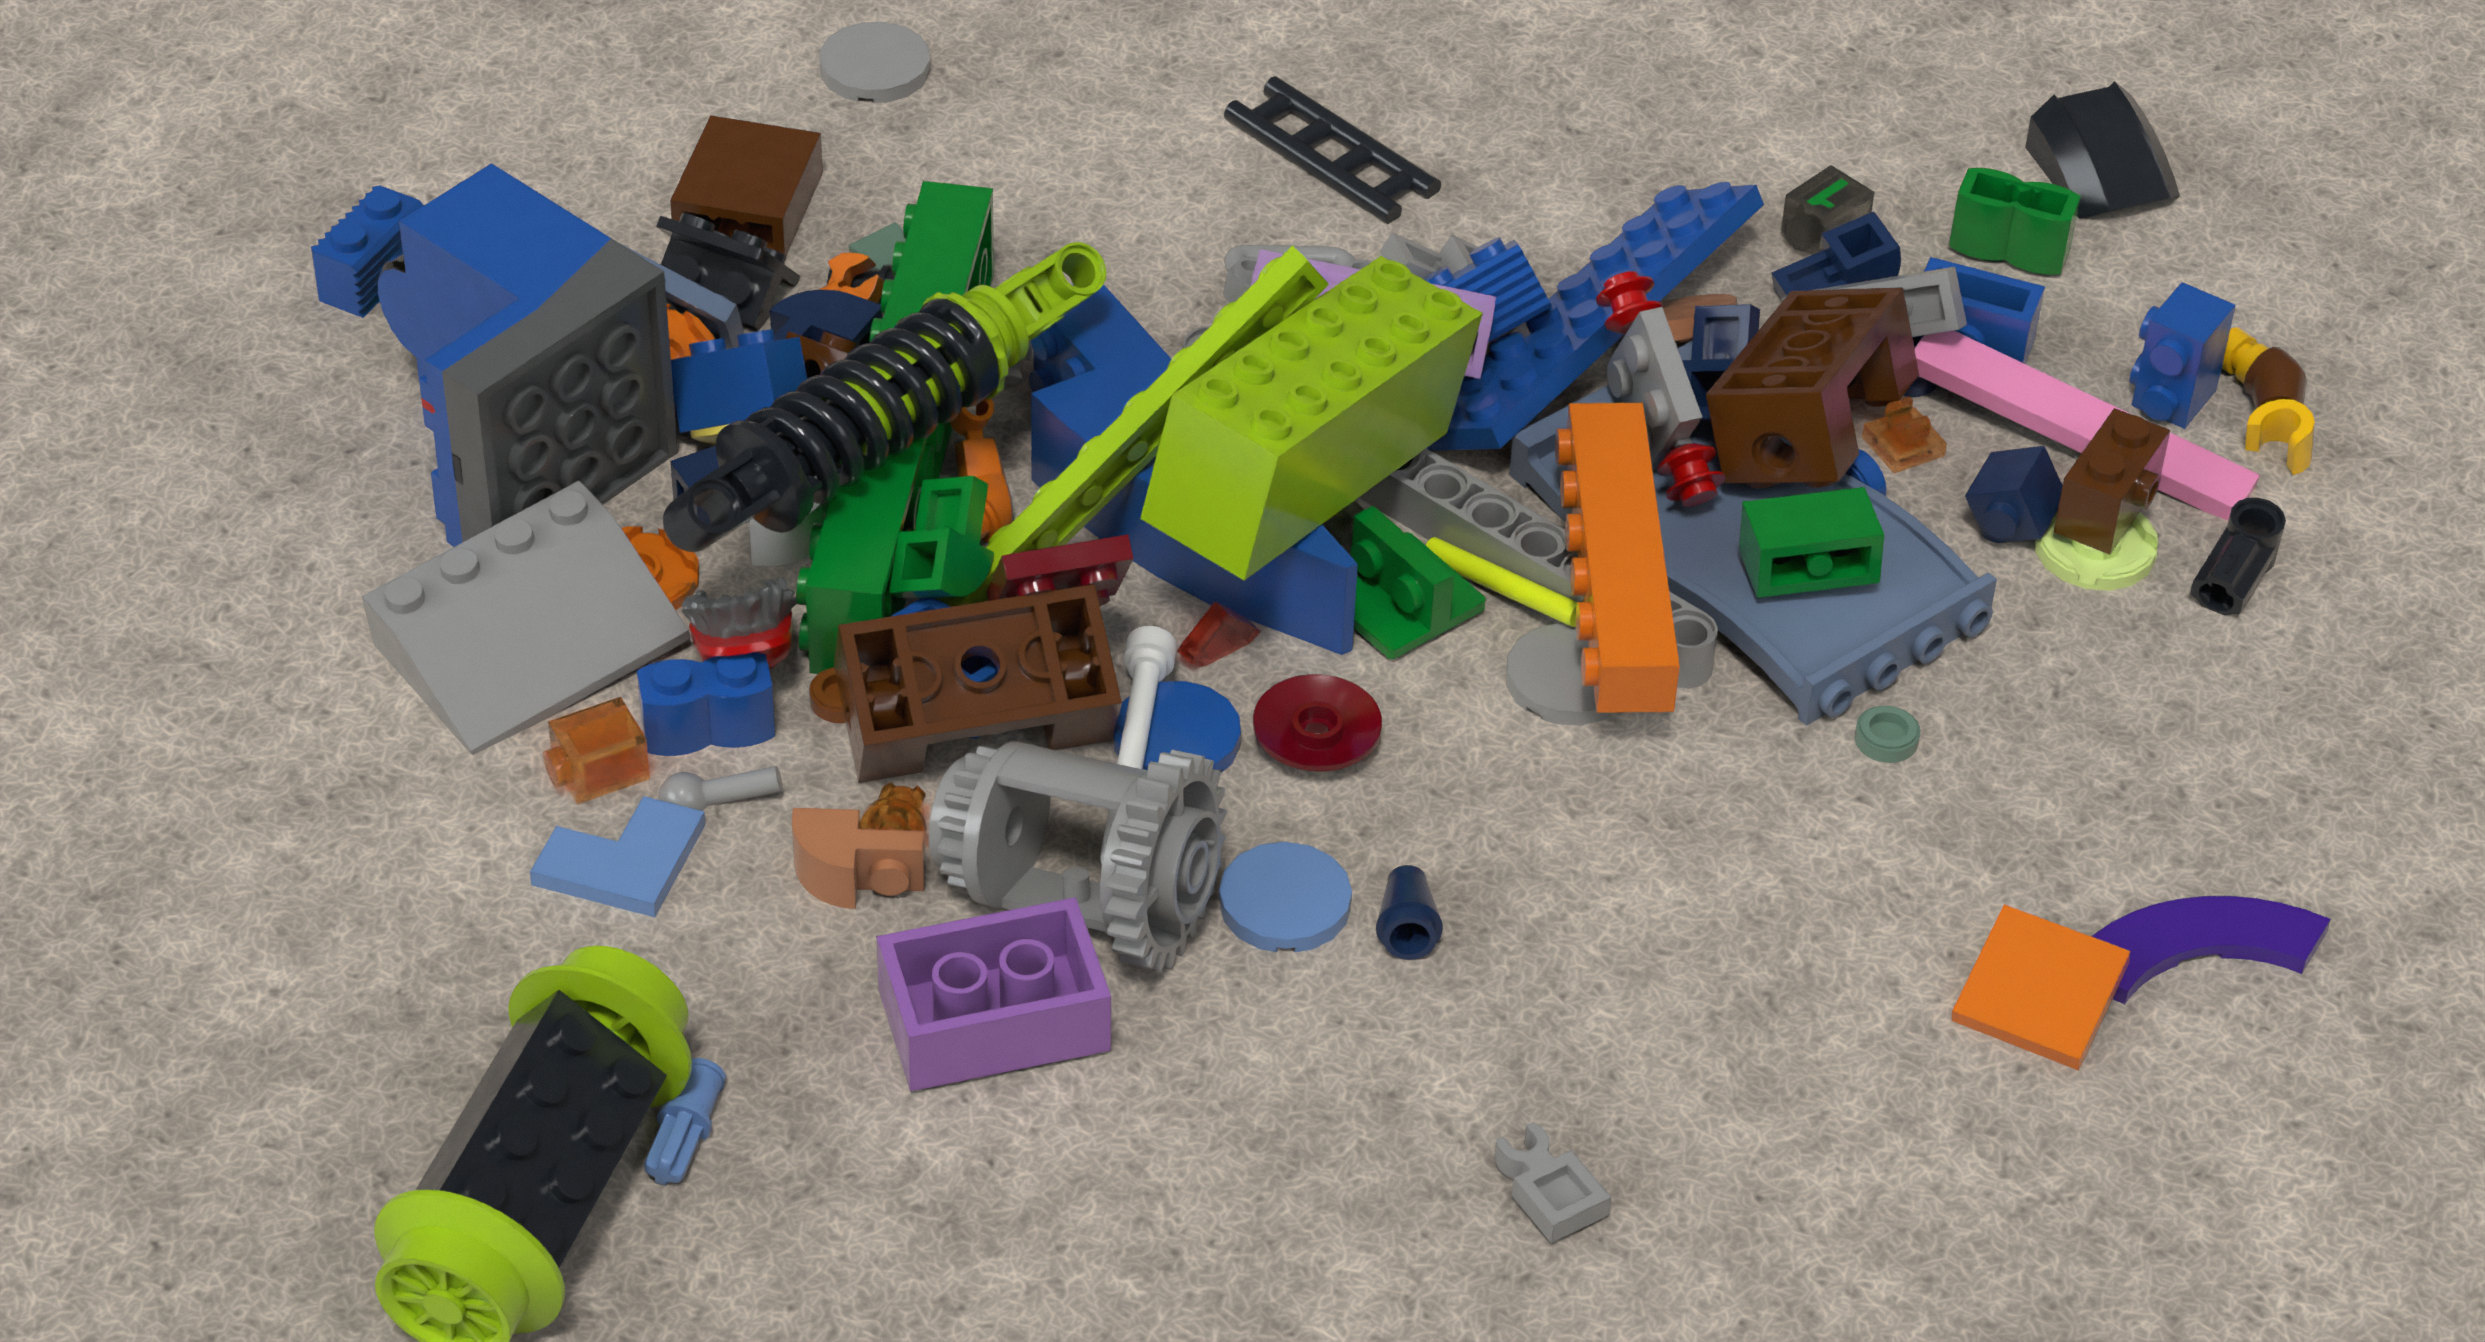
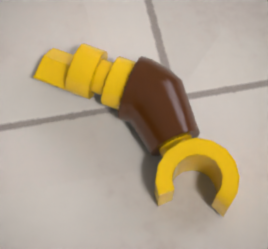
M2231 328L2222 369L2229 374H2235L2236 378L2244 383V391L2253 398L2255 410L2249 416L2247 422L2245 450L2259 452L2260 447L2264 443L2270 441L2285 442L2288 444L2287 467L2293 475L2301 473L2311 463L2315 425L2312 412L2304 405L2307 385L2306 374L2300 364L2280 347L2268 348L2263 343H2257L2254 337L2241 328Z

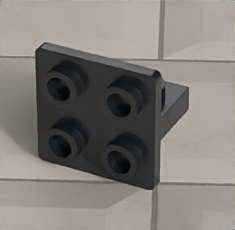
M682 213L679 221L664 216L659 217L656 228L671 237L661 265L735 303L742 325L760 330L767 320L780 282L793 286L798 284L800 275L785 265L787 256L766 247L768 242L759 237L739 230H734L732 237L714 230L715 225L687 213Z

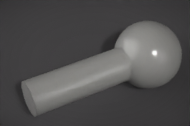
M777 766L705 781L693 773L679 772L671 775L663 782L659 790L658 800L703 811L709 805L782 792V778Z

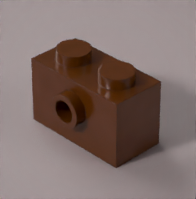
M2114 408L2064 477L2054 533L2110 555L2141 509H2148L2157 493L2171 430L2139 416Z

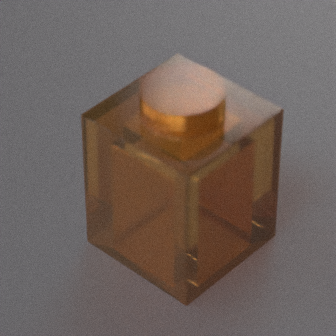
M621 697L548 721L551 749L543 751V760L547 774L554 787L558 788L566 785L576 804L650 779L646 737Z

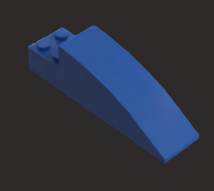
M1105 285L1071 312L1064 315L1065 317L1030 341L1033 348V372L1029 375V383L1032 390L1031 480L1039 488L1047 482L1055 480L1077 458L1083 445L1091 438L1101 435L1122 414L1126 403L1137 393L1145 391L1167 370L1171 361L1170 356ZM1155 456L1084 526L1099 539L1128 534L1134 557L1133 562L1158 578L1213 607L1340 655L1352 651L1358 563L1322 524L1244 581L1140 519L1156 459Z

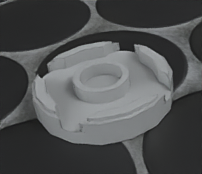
M862 22L844 27L829 36L820 49V77L826 86L841 97L858 102V97L865 99L873 98V103H888L908 97L923 87L930 70L929 47L922 37L904 26L887 22Z
M1555 623L1535 628L1517 639L1507 657L1506 687L1515 703L1525 711H1527L1528 707L1533 712L1541 714L1542 720L1559 725L1578 726L1602 721L1614 714L1597 713L1594 687L1583 686L1582 649L1589 648L1588 641L1577 640L1576 627L1573 628L1564 623Z

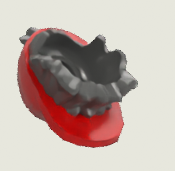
M777 578V583L775 580L770 579L765 582L766 587L761 588L758 592L747 591L743 596L734 595L731 597L723 595L718 599H708L706 592L699 590L695 595L685 597L684 602L681 604L684 608L682 613L690 621L689 630L702 662L714 656H732L758 652L766 654L769 670H771L788 656L791 649L793 630L792 608L797 604L796 597H793L795 592L788 589L784 578Z

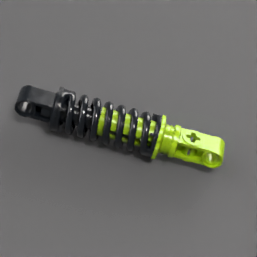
M1073 242L1065 245L1033 267L1027 266L996 288L978 285L963 296L954 292L951 294L938 292L925 300L918 313H912L903 317L894 328H889L875 335L869 344H863L851 350L844 360L840 359L826 366L820 375H815L802 381L795 391L780 395L770 407L757 410L746 420L734 421L722 428L716 439V455L719 468L695 482L666 507L663 515V527L667 537L675 546L684 551L699 552L752 518L769 530L779 533L791 531L809 515L813 502L823 504L831 501L836 496L839 487L847 488L854 486L860 481L864 471L871 472L880 469L886 463L889 455H899L907 451L913 439L927 438L934 432L938 423L945 424L956 419L962 407L969 408L975 406L985 399L989 400L1000 394L1004 389L1005 378L1009 374L1008 368L1026 357L1029 342L1065 317L1064 315L1071 312L1104 285L1106 266L1103 258L1090 245L1082 242ZM1063 272L1070 277V279L1073 282V285L1066 280ZM693 504L702 507L707 512L711 525L703 523L697 517Z

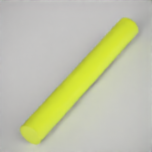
M1432 537L1426 543L1430 550L1460 576L1568 626L1576 627L1577 601L1437 537Z

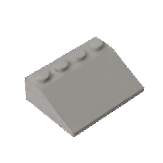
M580 481L567 486L361 596L374 646L471 755L542 722L690 639L689 629L613 515Z

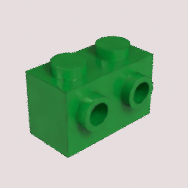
M1865 487L1742 502L1739 552L1757 598L1880 583L1885 535Z

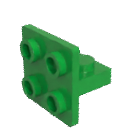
M1374 506L1354 515L1351 557L1358 563L1354 629L1388 659L1400 657L1485 610V596L1412 533H1404Z

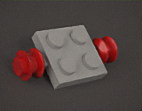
M1635 271L1617 274L1605 281L1603 284L1604 290L1596 297L1598 306L1611 307L1613 314L1605 321V328L1611 332L1625 334L1608 362L1607 380L1610 390L1615 397L1621 398L1622 403H1643L1652 470L1657 469L1658 474L1661 476H1672L1675 483L1666 492L1667 499L1670 501H1681L1685 507L1703 504L1718 494L1716 488L1724 482L1725 475L1720 471H1710L1707 465L1716 455L1715 448L1693 443L1692 439L1689 438L1702 419V414L1665 316L1663 305L1659 301L1647 300L1646 294L1654 287V280L1648 276H1639Z

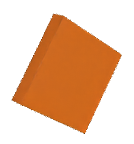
M2004 904L1952 1010V1021L2079 1071L2129 965L2131 951Z

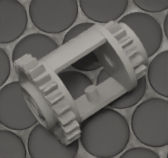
M1019 741L1007 742L999 749L980 745L977 748L976 754L968 752L965 757L956 760L948 768L940 782L930 815V852L933 861L940 867L941 874L948 875L947 883L967 889L970 897L978 904L1013 910L1076 897L1086 927L1107 932L1108 936L1115 937L1112 951L1120 953L1119 961L1162 972L1163 967H1173L1175 955L1183 956L1186 949V937L1193 939L1196 934L1197 918L1204 919L1206 917L1205 905L1210 895H1214V883L1217 871L1221 868L1222 863L1220 861L1221 845L1225 841L1226 836L1221 834L1220 825L1227 814V810L1219 808L1225 788L1218 786L1221 773L1219 770L1213 769V760L1205 759V756L1178 750H1171V753L1161 752L1158 763L1151 761L1148 764V770L1038 747ZM1051 796L1117 811L1105 846L1100 883L1090 881L1088 870L1081 867L1068 868L1063 874L1033 868L1039 858L1044 842Z

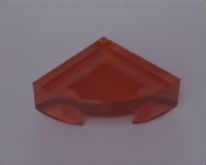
M1215 602L1185 638L1177 652L1192 665L1207 666L1250 644L1261 631L1249 619Z

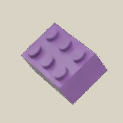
M1076 897L876 936L878 991L910 1092L1111 1051V994Z

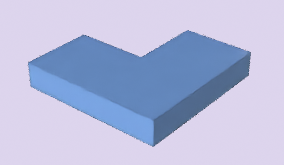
M643 796L618 841L556 826L530 871L531 885L656 917L706 825L705 812Z

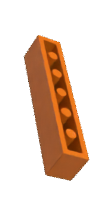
M1569 403L1567 428L1556 429L1555 458L1557 466H1567V471H1561V507L1572 508L1573 513L1566 515L1565 522L1567 552L1577 551L1578 557L1571 559L1572 596H1583V602H1577L1576 635L1578 641H1588L1589 648L1582 649L1583 686L1594 687L1597 713L1674 712L1680 665L1643 403Z

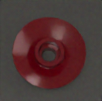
M1307 674L1278 682L1260 697L1254 709L1253 730L1260 746L1277 761L1300 770L1315 772L1334 771L1358 763L1374 750L1381 736L1382 715L1373 697L1357 684L1336 676Z

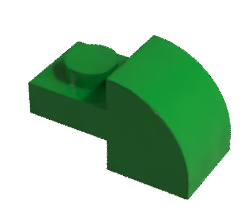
M975 476L927 479L922 481L915 531L898 532L889 589L890 594L905 600L960 597L973 593L982 585L990 571L994 557L993 551L980 545L988 483Z

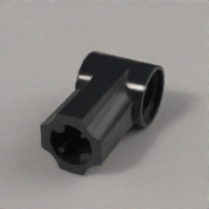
M2255 497L2240 500L2232 507L2226 529L2191 586L2190 594L2197 599L2202 607L2224 616L2230 614L2239 615L2264 573L2274 567L2286 523L2284 512L2279 506L2269 500Z

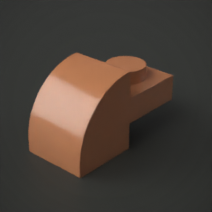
M793 808L792 836L795 872L803 887L817 899L833 906L856 909L857 889L874 890L879 894L887 896L899 895L905 891H924L926 873L924 831L860 829V810Z

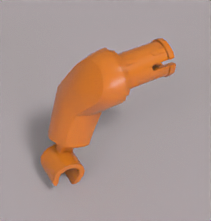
M985 399L977 404L976 415L971 414L966 407H962L957 418L950 422L952 428L958 434L965 436V440L955 445L958 477L975 476L988 483L980 538L984 542H989L992 535L998 529L1011 524L1013 517L1011 492L994 438L983 437V429L994 412L992 399Z

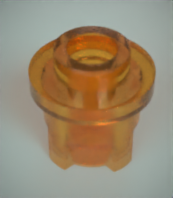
M892 782L886 784L882 788L878 799L865 809L860 821V829L924 831L926 836L927 827L923 808L926 793L919 786L912 789L906 786H895Z

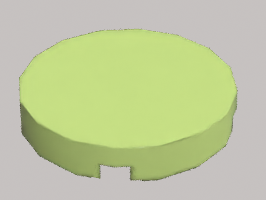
M2057 512L2041 539H2034L2035 553L2044 567L2062 581L2084 589L2111 591L2133 586L2148 576L2157 559V532L2147 517L2140 512L2110 555L2054 533Z

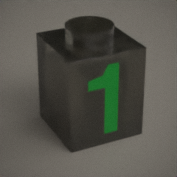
M1830 165L1786 194L1780 236L1784 237L1789 245L1797 251H1806L1811 255L1823 251L1821 234L1871 213L1875 192Z

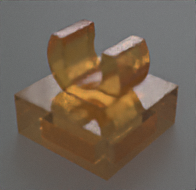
M1910 396L1902 398L1900 401L1888 403L1885 408V417L1864 423L1862 438L1893 473L1945 456L1947 443L1931 426L1930 419L1926 415L1923 416L1913 407V400Z

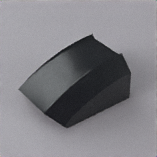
M2115 81L2109 87L2059 98L2054 94L2031 116L2025 148L2052 184L2065 187L2081 196L2077 214L2079 219L2180 196L2172 169L2154 129L2132 95Z

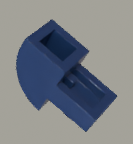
M1873 211L1822 233L1823 251L1771 272L1774 289L1782 300L1791 291L1815 290L1898 276L1901 267V251L1898 243Z
M1751 304L1695 306L1691 360H1682L1702 414V419L1699 423H1711L1706 399L1707 392L1759 330L1760 309Z

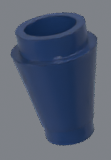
M1403 865L1393 869L1388 875L1376 923V934L1379 941L1393 956L1405 960L1418 959L1426 956L1433 950L1442 935L1443 924L1425 873L1416 866Z

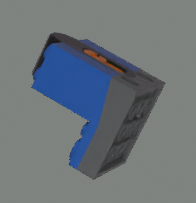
M492 163L399 221L403 252L387 261L379 272L378 296L382 312L391 330L401 344L417 360L424 424L434 433L438 466L437 469L431 472L436 519L445 524L447 543L455 547L577 481H580L603 505L678 453L665 276L663 270Z

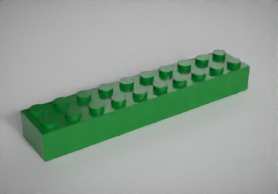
M931 181L922 182L917 203H908L906 206L903 224V235L906 241H896L892 261V274L895 279H885L881 297V313L884 317L883 319H873L870 341L878 333L894 328L903 317L912 313H918L925 300L938 292L942 294L954 292L963 296L978 285L991 287L994 277L993 188ZM950 422L945 424L938 423L934 432L927 438L913 439L907 451L899 455H889L883 467L871 472L864 471L862 478L857 484L847 488L839 487L834 499L822 504V517L825 518L824 523H814L810 536L809 559L812 561L811 567H801L796 589L797 604L806 606V612L803 613L800 623L799 649L809 651L810 673L819 674L826 669L834 667L839 625L891 617L905 608L907 600L889 593L898 532L915 531L922 481L940 478L953 430Z

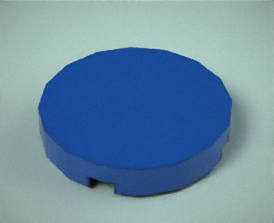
M1188 681L1159 682L1143 770H1148V764L1151 761L1158 763L1161 752L1171 753V750L1205 756V759L1214 761L1213 769H1221V773L1231 766L1240 749L1241 728L1239 714L1229 699L1210 687ZM1129 697L1122 701L1113 734L1114 751L1117 756H1119Z

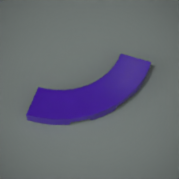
M2199 896L2157 903L2133 911L2111 922L2091 937L2131 951L2129 965L2113 997V1000L2125 1005L2130 997L2153 977L2177 967L2182 960L2199 956L2218 954L2221 959L2259 961L2302 974L2327 934L2331 919L2306 909L2258 898Z

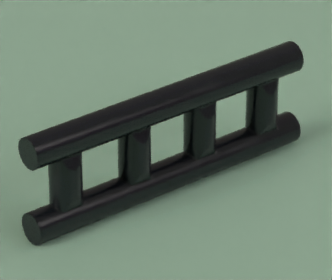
M1277 76L1271 77L1264 86V95L1270 98L1267 101L1250 109L1238 100H1234L1228 104L1224 111V118L1387 224L1393 222L1401 215L1402 206L1395 202L1412 190L1429 199L1437 194L1441 188V181ZM1292 112L1310 125L1291 135L1275 125L1274 122ZM1332 138L1350 151L1331 161L1314 150V148ZM1373 164L1391 177L1373 188L1354 174Z

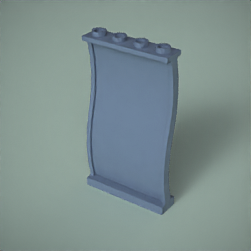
M1693 341L1677 348L1681 360H1691ZM1609 385L1574 403H1622L1620 397L1617 398L1612 394ZM1569 405L1524 428L1512 438L1509 475L1524 488L1531 485L1564 522H1566V515L1573 513L1572 508L1561 507V471H1567V466L1556 465L1555 435L1557 428H1567ZM1698 423L1689 438L1692 439L1693 443L1715 448L1716 455L1707 465L1710 471L1722 472L1712 423ZM1780 436L1785 443L1791 445L1788 440ZM1657 469L1652 470L1669 591L1712 617L1718 627L1717 630L1728 637L1758 664L1789 697L1798 709V719L1806 726L1826 714L1829 717L1839 716L1850 706L1855 697L1871 688L1876 690L1887 688L1894 682L1900 671L1917 661L1923 664L1933 661L1941 654L1948 643L1964 634L1967 637L1978 635L1985 629L1992 618V603L1997 582L1994 576L1988 572L1978 577L1948 545L1917 518L1882 493L1846 473L1839 482L1820 488L1808 487L1804 482L1778 483L1767 488H1751L1747 483L1723 482L1716 488L1718 494L1713 499L1700 505L1685 507L1681 501H1670L1666 497L1668 489L1675 484L1673 477L1661 476L1658 474ZM1865 487L1885 535L1880 583L1757 598L1739 552L1742 502Z

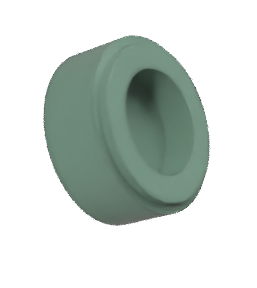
M1876 706L1864 711L1859 716L1854 738L1859 750L1867 757L1879 762L1896 763L1910 758L1916 752L1921 730L1918 721L1907 711L1893 706Z

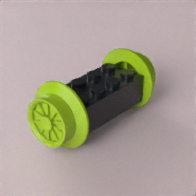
M598 945L586 946L571 952L561 965L546 966L531 971L515 986L508 1005L509 1019L512 1026L511 1031L416 1190L407 1191L391 1198L380 1210L375 1221V1241L379 1253L384 1260L375 1278L376 1295L389 1317L413 1338L420 1342H509L513 1334H524L540 1330L552 1323L558 1316L565 1300V1285L559 1267L648 1109L663 1105L680 1095L691 1075V1052L683 1035L689 1020L686 1001L674 982L652 963L619 948Z

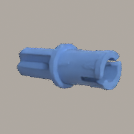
M702 1058L692 1059V1071L685 1088L672 1101L663 1104L657 1114V1123L660 1127L644 1162V1169L646 1173L655 1177V1183L666 1186L668 1182L679 1183L683 1180L699 1140H706L712 1130V1121L709 1117L718 1094L724 1087L726 1074L720 1066L710 1060Z

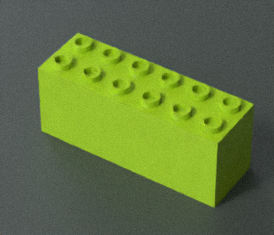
M1383 256L1378 257L1172 394L1140 519L1245 581L1447 433L1483 313L1464 303L1457 294L1449 290L1440 289L1411 273L1402 263L1388 260Z

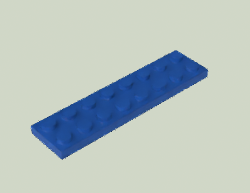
M1719 182L1704 189L1687 190L1684 185H1677L1658 193L1654 197L1655 203L1642 215L1627 221L1622 226L1623 232L1610 244L1595 250L1590 255V262L1578 273L1568 276L1558 283V291L1549 298L1553 307L1522 323L1510 334L1498 338L1490 345V352L1484 359L1481 378L1464 376L1447 433L1428 446L1427 449L1431 451L1501 449L1624 335L1608 331L1605 328V321L1613 314L1612 308L1600 307L1596 303L1597 295L1604 290L1603 284L1605 281L1617 274L1628 271H1635L1639 276L1651 277L1654 280V287L1646 294L1647 300L1660 302L1764 205L1757 185L1731 186L1729 182Z

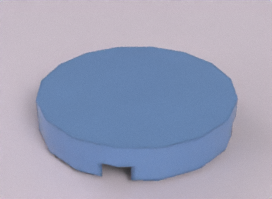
M1291 842L1262 844L1239 854L1224 870L1219 888L1220 910L1223 921L1239 939L1258 949L1277 952V948H1295L1294 952L1309 951L1333 940L1347 924L1352 901V889L1347 872L1332 856L1310 845Z

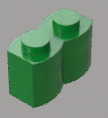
M1968 168L1957 194L1949 246L1962 254L1978 259L2006 260L2015 267L2029 272L2046 275L2061 274L2071 250L2081 196L2065 187L2051 183L2023 182L2009 173L1995 169Z

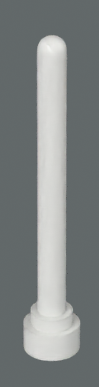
M1142 626L1134 629L1127 638L1124 665L1133 680L1117 764L1143 769L1157 686L1174 668L1177 642L1171 633L1160 627ZM1111 809L1108 810L1100 854L1101 863L1103 862L1109 831L1117 812Z

